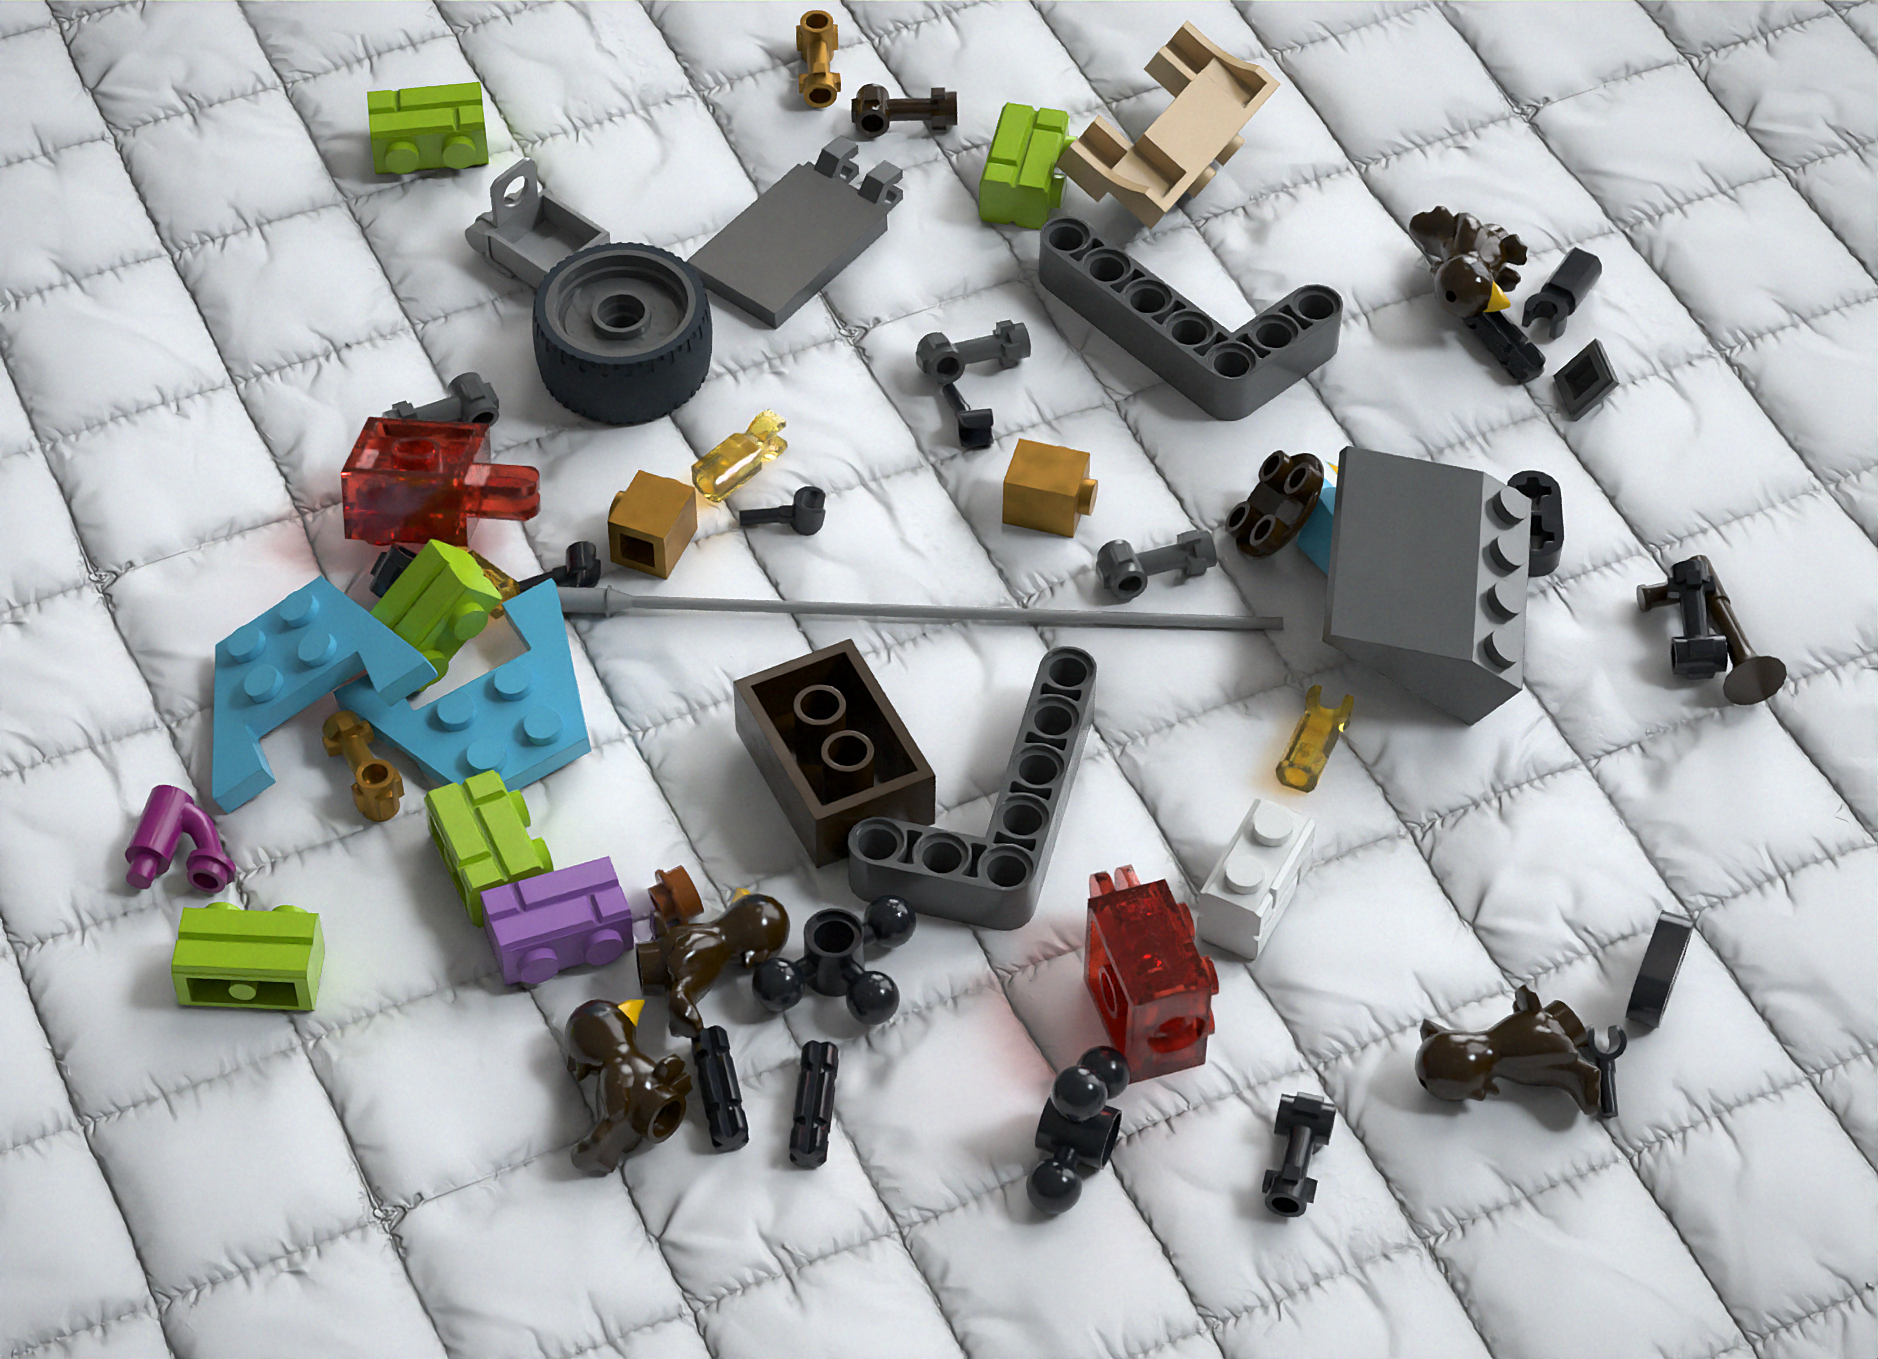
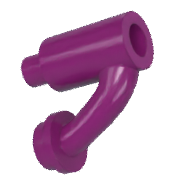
M158 785L152 788L125 851V858L130 864L126 881L131 886L138 889H148L151 887L155 875L164 874L168 871L183 833H187L192 837L197 848L189 854L186 861L188 870L187 880L195 888L207 893L223 891L225 886L233 881L236 874V866L229 857L224 855L212 820L205 811L194 804L192 797L188 793L171 785Z

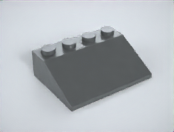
M1346 446L1339 452L1322 641L1469 725L1473 726L1522 691L1532 500L1522 495L1517 489L1507 486L1484 471Z

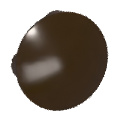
M1282 450L1273 452L1263 462L1258 474L1260 482L1251 492L1247 501L1237 504L1232 509L1225 523V531L1236 539L1238 552L1244 558L1257 561L1275 554L1289 543L1306 523L1317 504L1324 482L1323 464L1315 455L1301 453L1289 456Z

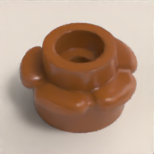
M682 865L667 872L660 869L655 871L657 884L649 887L647 890L655 910L661 912L666 923L676 919L678 925L689 924L688 920L704 913L703 904L697 889Z

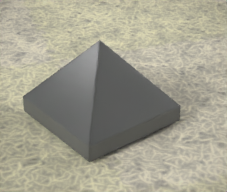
M1596 338L1553 375L1571 418L1576 421L1612 394L1620 384L1602 342Z

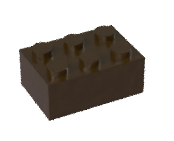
M851 638L733 681L736 732L817 869L848 857L849 833L854 825L864 819L886 817L925 826L935 824L936 775Z

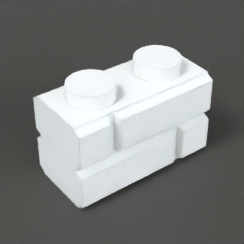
M1255 799L1200 892L1198 906L1200 914L1197 917L1196 935L1205 942L1241 957L1257 960L1295 894L1296 885H1300L1311 866L1313 853L1311 845L1314 842L1316 822L1310 819L1311 817L1266 799Z

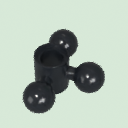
M883 895L874 899L867 906L863 916V923L856 915L844 909L830 908L815 913L808 919L804 927V957L795 962L783 957L770 958L757 967L751 982L755 999L761 1006L771 1011L789 1010L798 1004L803 997L805 983L807 982L814 991L821 995L829 997L846 995V1005L849 1012L861 1023L878 1025L888 1021L898 1009L900 1002L899 989L894 980L887 974L879 971H865V949L874 943L884 948H896L905 944L912 937L916 928V915L913 907L902 897Z
M1102 1045L1088 1049L1081 1055L1076 1066L1064 1069L1053 1082L1051 1094L1047 1099L1038 1124L1035 1147L1054 1154V1157L1037 1163L1031 1169L1026 1181V1191L1029 1200L1038 1210L1044 1213L1061 1214L1076 1205L1082 1192V1180L1075 1168L1078 1162L1103 1170L1110 1159L1121 1125L1122 1110L1105 1104L1107 1100L1119 1096L1126 1089L1130 1079V1067L1127 1059L1120 1051L1113 1047Z

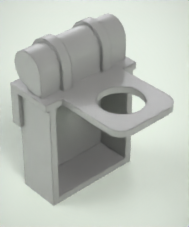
M529 157L521 159L493 181L490 187L492 210L479 215L475 219V223L465 230V237L469 245L479 253L485 252L486 263L510 279L518 276L536 289L539 288L540 282L544 280V276L550 272V269L555 267L558 262L565 260V257L572 256L575 252L582 251L588 247L592 248L595 245L610 243V232L549 194V190L546 188L538 193L535 161ZM523 176L524 187L516 193H509L504 197L509 184L514 179Z

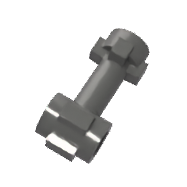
M1011 320L996 322V330H992L993 335L951 343L942 332H933L925 335L919 341L917 351L915 352L916 364L924 374H931L939 384H950L962 376L965 365L999 358V363L1003 368L1018 365V359L1027 358L1031 355L1030 338L1023 322L1013 324Z
M468 372L457 376L450 382L447 388L450 397L414 408L411 402L407 403L406 400L392 404L391 410L382 413V420L388 439L394 447L406 443L408 446H413L423 442L422 431L462 419L467 430L471 432H480L490 428L499 418V399L490 382L483 383L479 374Z
M1208 530L1183 532L1177 535V544L1136 554L1129 542L1118 539L1110 541L1101 547L1097 554L1096 572L1104 588H1111L1114 596L1119 599L1129 600L1143 593L1148 584L1147 576L1180 568L1184 569L1187 576L1207 571V568L1216 566L1217 555L1212 536Z

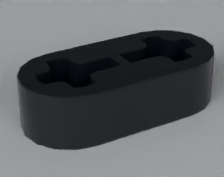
M1535 470L1521 471L1514 474L1508 480L1507 486L1517 489L1526 497L1535 498V503L1539 506L1538 511L1531 510L1530 536H1537L1539 550L1531 549L1530 544L1528 576H1546L1559 566L1564 541L1561 489L1559 483L1552 476L1544 472Z
M1664 910L1661 911L1638 972L1625 1018L1659 1028L1684 961L1695 920Z

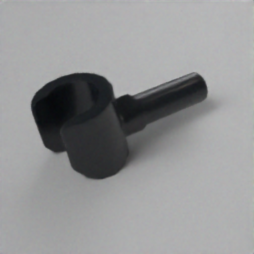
M953 383L944 385L942 393L955 412L961 446L994 444L991 428L994 425L992 409L971 410L970 405L966 403Z
M802 487L795 492L792 505L739 510L740 525L790 523L794 531L806 536L814 535L822 528L826 510L823 507L826 494L818 487Z
M579 541L571 544L566 550L564 566L556 567L552 571L515 582L517 594L519 595L550 578L558 586L567 584L569 587L594 588L598 584L601 575V561L596 559V546L588 541Z
M1588 1025L1584 1027L1588 1036V1044L1579 1052L1583 1058L1593 1062L1601 1070V1116L1603 1118L1617 1117L1615 1059L1625 1051L1627 1037L1619 1026L1613 1025L1608 1027L1609 1048L1606 1053H1602L1595 1045L1593 1025Z

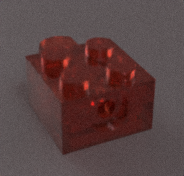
M368 417L341 470L345 539L365 540L368 544L374 546H389L397 542L427 544L429 540L435 539L454 547H468L480 519L528 521L536 517L541 511L540 494L538 492L540 489V474L535 467L491 463L490 424Z
M1132 864L1115 868L1114 883L1106 870L1091 874L1089 877L1090 898H1088L1083 979L1111 1046L1120 1051L1128 1061L1130 1067L1128 1085L1204 1065L1208 1036L1215 1033L1211 999L1212 996L1219 994V982L1211 958L1208 955L1200 956L1194 944L1195 928L1188 906L1185 902L1176 904L1166 879L1141 885Z

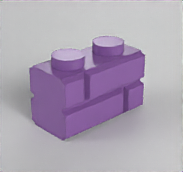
M609 856L479 892L485 932L505 985L520 981L529 984L542 983L554 977L559 970L586 962L592 965H605L619 958L624 951L635 949L630 908L622 887L619 885L618 877Z

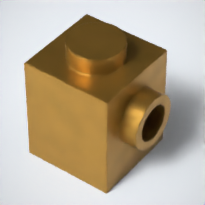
M1019 438L1003 481L1002 523L1073 538L1081 514L1091 516L1097 498L1098 480L1089 478L1090 453Z
M638 470L627 490H620L615 495L610 506L607 524L611 562L667 580L698 529L695 487L683 484L673 478L661 477Z

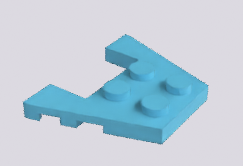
M320 575L301 589L289 594L284 600L248 624L239 627L231 635L215 645L212 796L214 801L229 814L275 784L276 780L260 744V737L365 668L377 694L389 707H392L439 676L436 669L423 654Z
M552 578L502 603L507 621L528 652L417 710H413L406 698H404L392 707H389L377 694L368 674L333 691L341 711H353L357 714L360 721L367 720L376 738L391 749L397 747L417 761L420 770L442 786L455 782L461 785L469 777L494 770L496 773H499L507 792L516 789L520 790L592 751L556 583Z

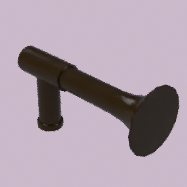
M1696 555L1689 558L1688 560L1704 561L1708 565V574L1715 575L1716 592L1712 596H1706L1705 602L1707 616H1709L1717 634L1725 635L1727 652L1732 664V670L1726 676L1723 684L1724 696L1731 703L1738 705H1753L1765 701L1776 694L1783 686L1787 676L1785 664L1779 658L1758 656L1730 606V599L1710 560L1704 555ZM1666 582L1647 586L1641 584L1636 588L1638 605L1643 613L1649 612L1653 608L1678 604L1680 600L1679 598H1667Z

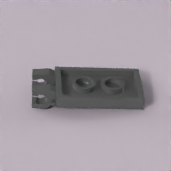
M840 135L821 150L816 164L808 161L802 166L798 163L686 262L690 264L691 268L695 269L697 275L699 274L705 288L772 328L778 329L888 230L887 214L903 199V190L893 185L903 178V170L884 160L866 174L860 190L853 187L849 183L859 174V165L849 159H853L858 154V145Z

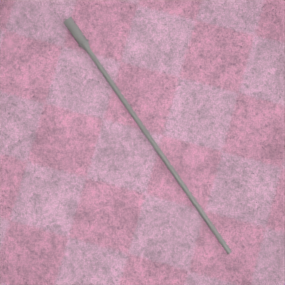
M608 585L607 588L557 587L562 612L606 613L607 617H610L611 613L631 608L1283 630V617L633 596L614 590L611 585Z

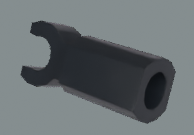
M1577 247L1571 249L1544 283L1540 293L1534 294L1526 300L1521 326L1528 328L1536 318H1549L1551 320L1549 338L1555 340L1561 337L1565 332L1568 316L1574 313L1602 274V264L1598 256Z

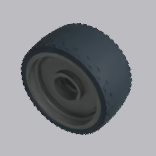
M617 242L595 245V247H588L582 251H577L572 256L569 255L565 257V260L558 262L544 276V280L540 282L539 288H537L532 317L533 344L537 365L543 383L551 396H554L558 403H561L566 409H570L571 412L578 413L584 418L588 417L591 420H600L605 423L612 422L618 424L623 422L624 424L629 422L637 423L643 420L648 421L655 417H662L663 414L671 413L672 410L680 408L683 403H687L689 398L696 394V391H699L702 383L705 382L712 354L713 331L710 305L703 282H701L699 274L697 275L695 269L691 268L689 263L684 262L681 257L675 256L674 253L667 252L663 248H656L653 245H644L643 243Z

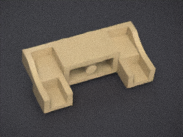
M1188 20L1180 27L1165 46L1163 45L1144 68L1151 77L1176 99L1143 133L1138 141L1133 145L1104 118L1098 115L1084 133L1068 147L1055 163L1061 171L1097 203L1109 192L1150 230L1185 192L1195 199L1217 174L1209 166L1215 159L1222 166L1228 162L1246 141L1238 132L1281 85L1260 65L1245 62L1223 51Z

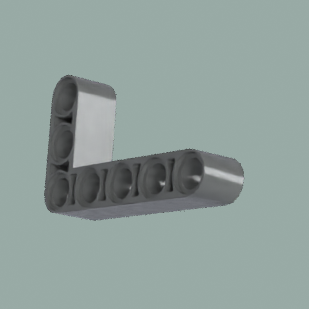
M1061 216L1047 221L1042 226L1039 247L1040 283L1049 292L1203 411L1218 420L1237 421L1249 416L1329 361L1337 353L1343 301L1341 296L1328 286L1311 284L1300 287L1234 332H1230L1083 220L1076 217Z
M1072 646L1052 649L1042 658L985 838L886 817L864 819L853 826L848 836V878L852 892L859 899L868 903L883 895H896L908 901L915 913L995 930L1011 931L1021 928L1030 922L1037 907L1094 717L1097 664L1094 658L1085 650Z

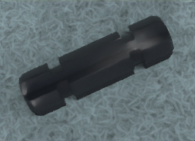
M1502 310L1483 312L1471 318L1461 317L1471 329H1476V335L1504 364L1510 362L1507 368L1519 381L1527 383L1544 372L1546 357L1532 342L1525 344L1529 338Z
M714 1025L709 1028H703L696 1038L690 1039L694 1064L698 1070L697 1077L706 1118L710 1124L709 1131L712 1145L717 1150L725 1152L732 1148L741 1149L749 1141V1128L745 1111L741 1105L742 1097L733 1058L729 1052L730 1045L727 1032L721 1026Z
M811 1040L802 1047L801 1072L798 1075L793 1113L794 1126L791 1129L789 1158L793 1164L799 1167L808 1165L817 1168L822 1166L827 1160L829 1144L827 1140L831 1128L836 1088L834 1084L839 1064V1050L830 1041L820 1043Z

